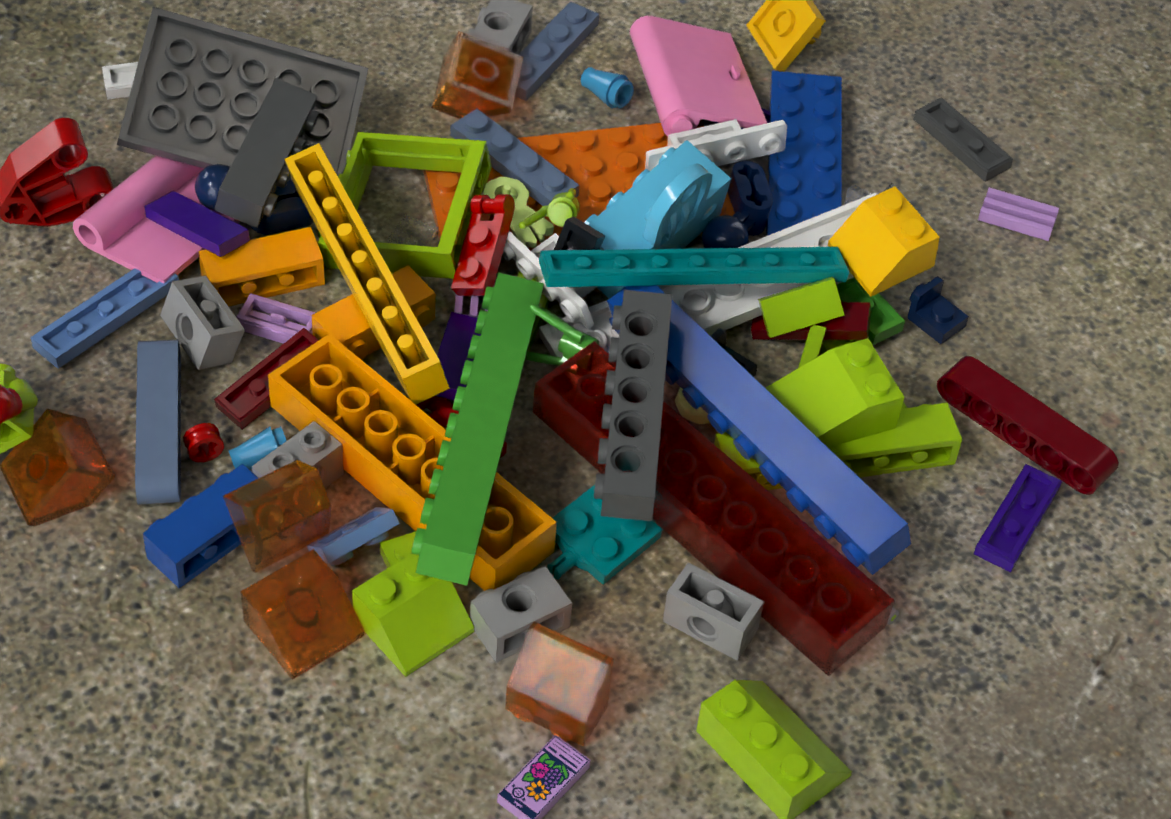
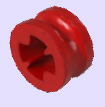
M197 424L189 428L183 436L184 445L192 461L198 463L211 461L217 458L224 450V442L220 437L219 429L214 424Z

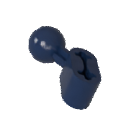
M744 160L734 164L727 192L735 214L733 216H717L707 223L702 232L704 248H738L749 243V236L759 235L765 230L773 204V197L765 172L757 163Z
M222 164L207 166L196 178L194 186L198 200L210 210L215 211L219 188L230 168L229 166ZM290 180L285 188L277 187L274 194L278 195L279 198L270 217L264 215L258 228L251 225L250 227L259 234L271 235L306 227L314 221L296 190L293 180Z

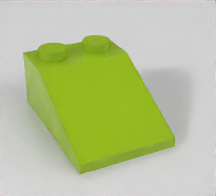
M868 338L834 347L765 387L827 447L897 428L905 398Z

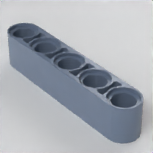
M179 339L138 341L135 488L138 505L181 502V354Z

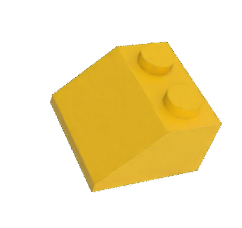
M894 186L864 200L828 240V247L839 248L849 272L868 295L872 297L934 267L940 237L897 187Z

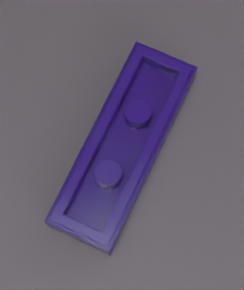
M175 191L144 206L146 218L219 257L250 241L247 228Z
M451 312L437 354L450 389L435 396L455 400L458 386L466 387L465 384H460L465 360L474 361V359L467 358L473 334L481 336V334L475 333L478 318Z
M1025 464L977 543L974 555L1012 572L1060 490L1062 481Z

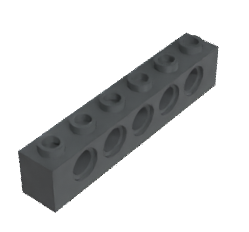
M624 290L622 306L614 305L612 329L620 330L619 338L611 337L608 362H616V371L607 370L605 395L613 396L612 404H604L601 426V429H609V438H600L598 463L606 464L605 474L596 473L594 499H602L601 516L652 521L672 294ZM621 470H629L632 472H623Z

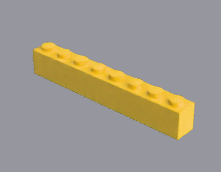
M318 143L285 158V163L296 190L409 400L416 405L450 389L439 358L320 144Z

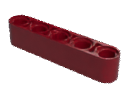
M972 356L962 357L937 381V390L948 404L1082 494H1093L1118 468L1117 456L1108 446Z

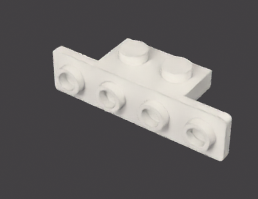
M735 119L669 134L666 147L646 152L645 169L651 171L658 165L660 158L669 148L674 147L677 149L686 140L717 166L782 152L785 150L787 125L784 120L741 129Z
M509 231L502 256L508 261L513 258L518 269L526 279L532 280L534 278L537 282L544 283L542 293L550 301L556 299L560 303L564 314L572 322L578 320L587 329L594 326L595 324L588 306L582 298L598 286L546 287L539 264L540 252L543 250H554L559 236L554 233L530 251Z

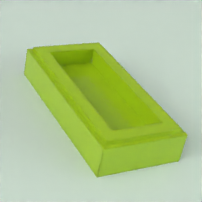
M833 277L758 299L767 334L770 338L845 316L835 278Z

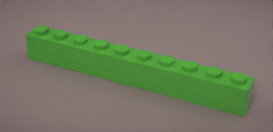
M498 272L495 286L486 287L481 309L488 311L480 310L475 333L481 334V336L473 334L467 358L474 359V361L465 360L460 384H465L466 387L458 386L452 409L459 411V414L450 413L445 437L451 438V442L443 440L439 451L437 465L444 467L443 470L434 469L428 493L435 495V498L426 497L420 523L426 524L427 527L426 529L417 528L411 553L419 555L416 568L417 574L468 585L536 319V314L530 310V305L535 304L539 306L544 283Z

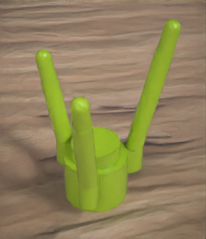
M570 188L568 192L556 194L548 206H542L539 211L525 218L519 223V227L525 229L543 217H549L553 224L563 227L566 219L577 217L580 210L579 202L575 197L576 190Z

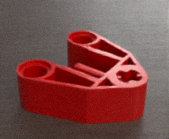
M59 118L52 121L9 154L0 169V218L4 222L48 227L73 222L114 189L109 172L101 166H91L71 175H65L66 172L84 164L88 157V151L79 123L74 119Z

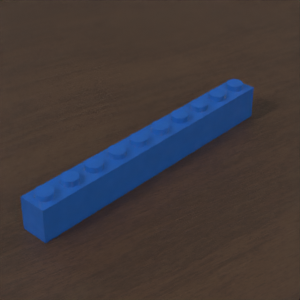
M657 285L624 287L607 300L612 317L609 318L610 324L612 325L614 305L622 306L624 290L653 293L664 292ZM672 300L665 380L670 385L676 382L683 389L682 393L688 403L696 410L701 407L708 414V420L720 434L727 432L734 439L733 443L738 452L745 459L753 458L760 465L761 473L770 484L775 486L779 483L787 491L786 495L791 504L799 512L806 510L814 518L815 526L827 539L834 537L842 545V552L854 566L862 565L873 575L911 545L908 523Z

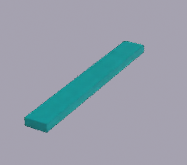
M838 247L543 250L540 252L539 264L546 287L813 283L829 277L835 278V282H847L849 269Z

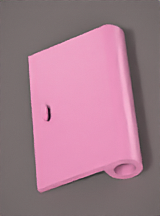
M655 16L641 17L632 24L630 36L663 131L667 136L696 129L701 119L718 123L736 119L742 128L767 123L730 33Z
M155 155L73 222L75 235L90 250L130 270L136 268L141 271L142 276L156 283L159 281L165 283L174 274L179 275L199 257L198 251L206 249L146 218L144 206L172 191L202 205L196 195L194 184L198 174L204 168ZM214 211L237 224L240 222L239 220H236L232 217Z

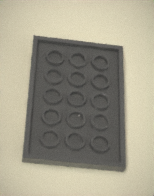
M153 7L117 145L201 168L215 164L231 167L275 78H278L318 95L314 110L319 112V117L312 133L305 131L302 136L303 139H306L303 150L319 143L335 173L339 176V174H343L347 164V151L351 148L368 68Z

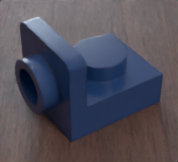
M937 276L927 284H919L913 290L909 299L911 305L907 319L939 344H943L966 327L969 316L940 295L944 280Z

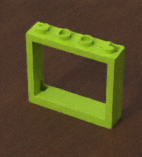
M358 132L352 150L347 151L345 170L343 174L338 176L356 210H358L373 166L461 173L438 247L374 242L391 274L409 265L419 276L453 279L472 215L471 199L474 195H483L492 168L487 142ZM318 231V246L324 258L326 268L339 269Z

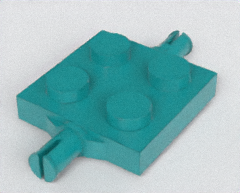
M593 485L553 517L557 522L555 543L559 545L562 554L549 563L547 569L552 575L554 574L555 579H560L563 574L573 566L589 572L604 585L659 540L663 529L654 521L601 516L602 499H594L595 485ZM656 492L654 502L658 499Z

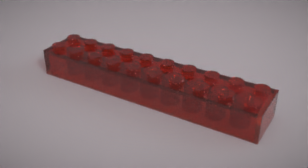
M593 341L535 383L533 413L601 474H605L606 464L598 463L600 438H609V429H601L604 404H612L613 396L605 395L607 370L616 371V362H608L609 354ZM663 401L652 519L716 577L764 601L761 617L829 677L886 627L895 600ZM621 470L623 472H632L629 470Z

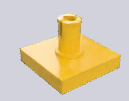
M766 0L746 26L775 70L784 72L807 44L812 45L816 42L813 37L819 39L821 27L826 20L812 0Z

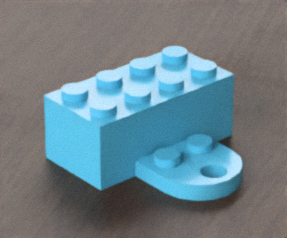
M686 140L677 149L674 147L669 148L662 155L655 168L651 171L648 169L642 171L627 192L623 193L620 191L615 194L600 215L593 214L584 223L605 235L600 250L684 249L703 232L710 220L720 216L731 177ZM598 286L597 288L610 299L626 286Z

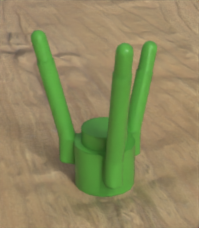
M535 304L530 305V310L564 333L558 344V351L563 353V358L527 351L525 360L561 366L571 372L574 371L576 365L587 368L598 351L599 340L575 329L544 307L540 308Z

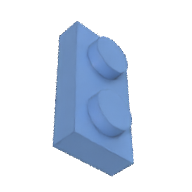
M375 507L306 547L313 561L330 563L331 566H335L354 556L352 550L361 545L371 546L383 541L389 536L387 531L400 523L393 509Z

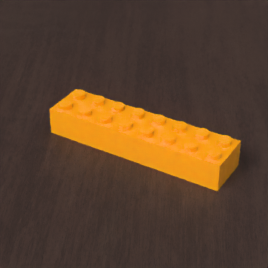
M330 333L268 374L270 406L299 431L313 421L319 424L342 443L343 469L384 505L393 509L395 514L414 531H417V528L426 529L427 525L420 523L426 497L435 498V495L428 493L434 469L443 470L444 467L437 465L442 441L451 442V438L445 437L446 429ZM497 472L469 577L484 591L488 589L495 590L512 582L521 573L531 571L555 550L557 522Z

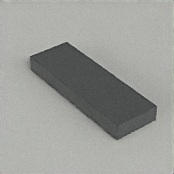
M942 97L915 110L913 120L984 182L1011 168L1013 158Z

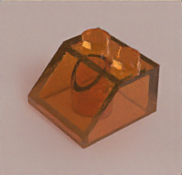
M458 31L443 57L431 108L458 119L463 118L475 109H479L488 117L510 113L514 104L523 57Z
M48 408L35 422L33 436L16 445L0 464V469L29 526H37L92 505L115 478L86 419Z
M295 460L223 496L251 569L255 573L305 548L310 543L329 533L332 506L317 468L300 460Z
M314 549L240 591L244 622L292 680L365 636L364 629L339 578Z
M533 622L507 683L505 709L521 721L533 722L550 730L553 735L556 734L564 741H573L584 747L608 707L613 658Z

